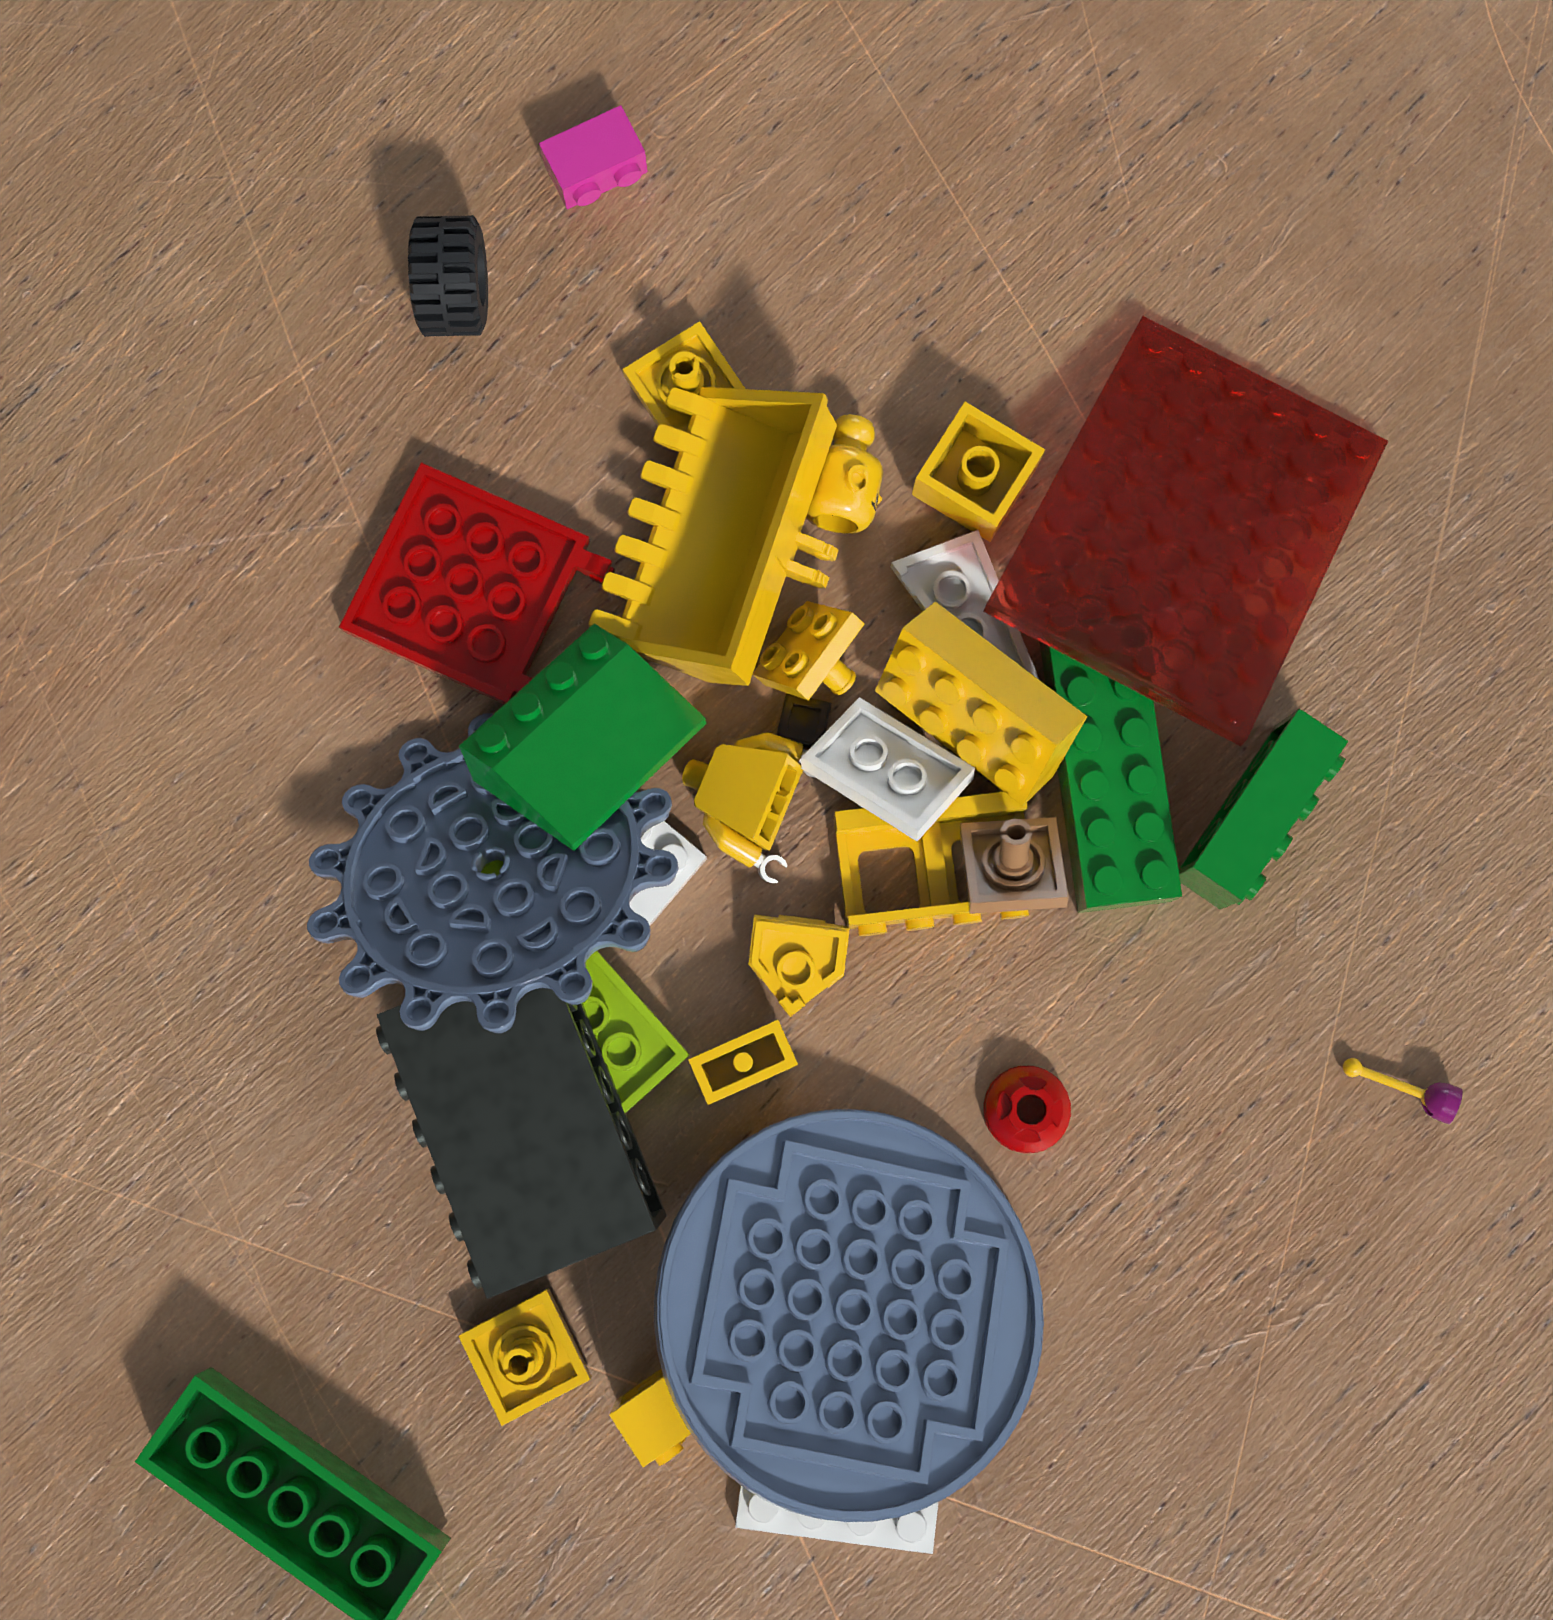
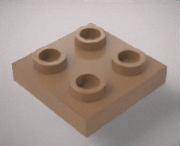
M1056 817L960 823V839L970 914L1067 908L1068 891Z

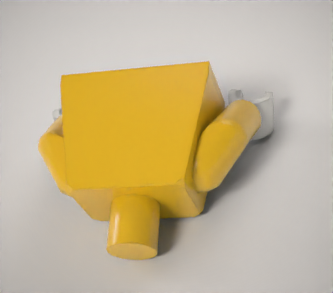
M765 732L739 739L734 745L721 744L717 746L709 764L695 759L690 760L684 768L682 782L685 786L698 790L694 799V806L704 813L703 826L718 848L748 868H751L753 865L756 866L760 877L764 881L778 883V881L766 875L765 866L771 860H776L786 868L787 863L778 855H763L761 853L762 848L770 851L802 772L810 777H816L801 769L799 764L801 763V757L807 752V750L803 749L801 743Z

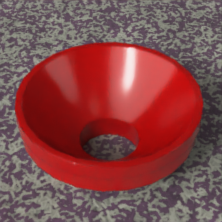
M1017 1066L1002 1072L991 1082L983 1102V1116L991 1135L1001 1145L1020 1153H1037L1055 1145L1064 1135L1071 1117V1103L1068 1092L1054 1074L1036 1066ZM1025 1095H1035L1044 1103V1116L1036 1124H1026L1017 1115V1104Z

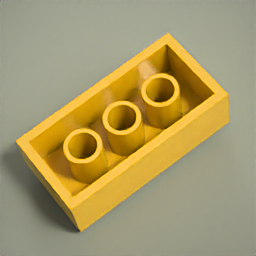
M936 601L902 628L875 689V692L891 705L900 710L963 761L975 767V770L1022 806L1054 776L1088 717Z

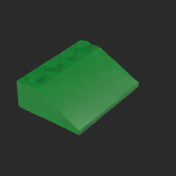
M593 624L463 741L459 748L474 782L575 851L707 723L705 717L627 643L598 625Z

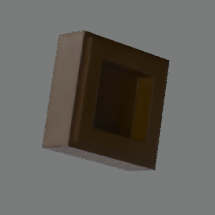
M786 693L777 735L801 743L803 747L811 748L826 732L832 703L810 698L808 701Z

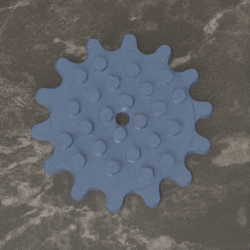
M485 713L474 718L469 724L468 737L493 714ZM422 738L407 741L399 750L398 757L404 768V774L396 785L386 789H377L361 784L353 786L345 792L342 797V806L349 815L358 820L359 827L356 834L346 842L318 847L309 858L310 869L315 875L323 879L338 881L342 887L336 901L315 911L310 916L307 922L309 934L315 940L326 944L341 940H353L357 943L358 947L354 959L341 971L339 985L348 995L364 998L387 984H402L405 988V998L399 1011L400 1018L406 1026L419 1031L431 1028L448 1006L461 1001L473 1002L476 1006L480 1025L494 1033H503L512 1027L518 1001L524 994L534 989H552L557 997L571 1005L583 1003L588 999L593 983L586 969L585 963L587 959L597 950L606 947H617L630 952H637L643 949L649 940L651 928L644 917L635 913L630 908V901L642 890L664 887L671 884L675 880L679 869L678 861L674 854L665 850H653L646 847L641 841L642 836L647 830L668 818L672 807V800L667 791L660 788H652L635 792L573 851L474 782L460 748L452 752H440L428 740ZM500 860L504 862L499 870V876H496L495 873H481L483 867L491 861Z

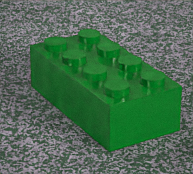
M1300 708L1275 725L1180 866V883L1220 910L1233 904L1240 905L1245 898L1251 901L1266 881L1267 877L1261 873L1271 859L1277 861L1291 844L1293 837L1288 834L1291 827L1298 819L1303 822L1317 805L1319 797L1314 794L1324 780L1330 782L1343 766L1346 758L1341 756L1340 753L1348 743V740Z

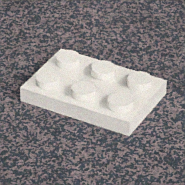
M860 697L801 757V769L915 841H918L969 785L974 779L975 767Z

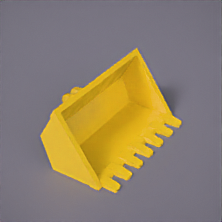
M673 387L668 393L666 404L691 415L687 430L685 432L665 424H660L655 430L653 440L655 443L679 452L674 467L672 469L652 461H646L640 473V477L643 480L666 489L660 505L634 498L631 500L627 511L630 517L653 525L648 542L621 535L618 537L614 548L617 554L640 562L634 580L608 572L605 574L601 585L604 591L627 599L622 617L597 609L590 616L589 627L596 624L627 643L641 657L703 681L749 686L785 577L787 576L822 589H826L829 577L823 572L793 561L796 551L800 550L824 561H835L839 551L830 544L801 533L837 427L827 407L828 399L825 393L701 387L699 395Z

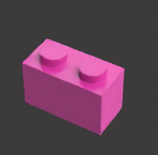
M621 105L539 143L543 164L566 209L576 205H589L595 202L602 193L617 186H630L648 172L645 150Z

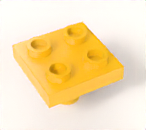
M700 321L622 369L625 379L656 425L665 424L685 432L691 415L666 404L668 393L673 387L699 395L701 387L745 389Z
M806 601L803 606H800L791 614L787 622L788 627L776 643L771 644L760 657V664L754 671L753 676L765 686L808 701L822 682L834 694L841 695L853 685L856 673L852 669L850 670L839 658L864 626V623L852 612Z
M549 1288L462 1332L458 1336L501 1426L592 1378Z

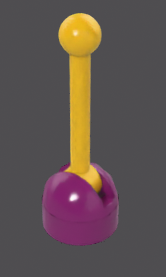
M1349 1058L1343 1063V1071L1349 1077L1360 1075L1420 1098L1425 1113L1435 1120L1450 1124L1458 1112L1463 1095L1462 1088L1449 1083L1438 1082L1424 1090L1363 1067L1356 1058Z

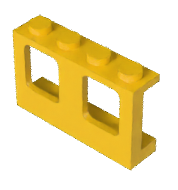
M1005 792L957 797L918 841L913 840L865 808L835 811L833 820L846 925L850 929L858 928L859 936H872L887 933L886 925L905 923L906 931L933 928L935 927L934 919L952 917L953 925L982 922L981 914L983 913L970 914L968 902L961 903L958 899L952 845L956 841H961L960 823L1025 819L1024 811L1027 809V802L1022 806ZM902 847L909 848L914 855L920 902L919 908L867 914L863 905L858 865L859 855L868 851ZM1029 910L1000 912L1001 920L1029 916Z

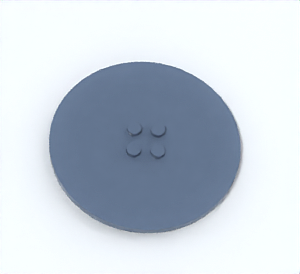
M833 1109L810 1112L790 1117L765 1127L737 1144L701 1177L685 1199L665 1241L657 1271L654 1294V1328L657 1352L666 1385L687 1429L703 1451L720 1469L742 1487L769 1503L790 1512L816 1519L841 1522H874L897 1518L925 1509L965 1486L992 1461L1016 1428L1029 1401L1037 1377L1042 1352L1044 1317L1038 1269L1028 1238L1009 1201L992 1178L955 1144L930 1129L886 1113L857 1109Z

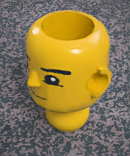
M848 414L840 416L835 421L837 427L833 436L834 445H830L806 519L814 526L841 534H854L865 530L873 521L877 505L882 501L879 492L883 467L879 459L867 451V448L873 443L875 438L873 424L862 416Z

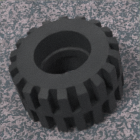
M474 215L417 216L414 219L409 234L408 276L412 310L420 332L424 337L480 336L486 325L488 315V272L484 237Z

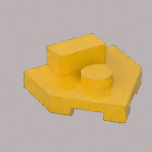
M754 915L748 965L760 980L762 979L778 999L779 1004L791 1017L811 999L844 976L850 927L827 924L826 920L787 915H779L778 917Z

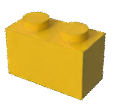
M779 1020L688 1059L708 1105L798 1065Z

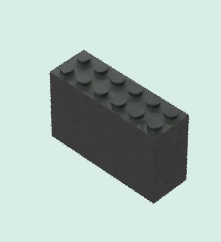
M534 989L524 994L518 1001L514 1024L503 1033H494L484 1029L478 1021L475 1004L469 1001L456 1002L448 1006L440 1014L435 1024L423 1031L412 1029L404 1024L399 1012L401 1005L377 1014L380 1026L376 1027L378 1041L383 1051L387 1055L392 1054L398 1069V1072L394 1074L397 1090L404 1101L410 1100L416 1115V1119L412 1121L415 1136L421 1147L425 1148L428 1146L435 1164L430 1168L432 1180L437 1191L441 1195L445 1193L453 1211L449 1213L451 1229L459 1242L465 1241L471 1257L467 1261L470 1278L477 1289L483 1288L487 1299L657 1230L667 1217L582 1003L578 1005L568 1004L557 997L552 989Z

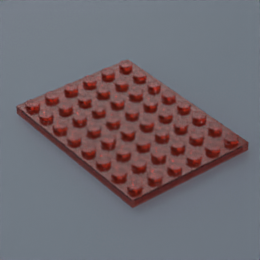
M1142 316L983 612L1227 740L1242 746L1248 739L1385 450L1388 440Z

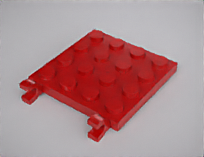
M421 462L339 628L351 636L505 704L532 680L526 674L576 570L602 584L605 574L608 572L614 573L615 568L611 567L612 560L587 551L591 542L589 536Z

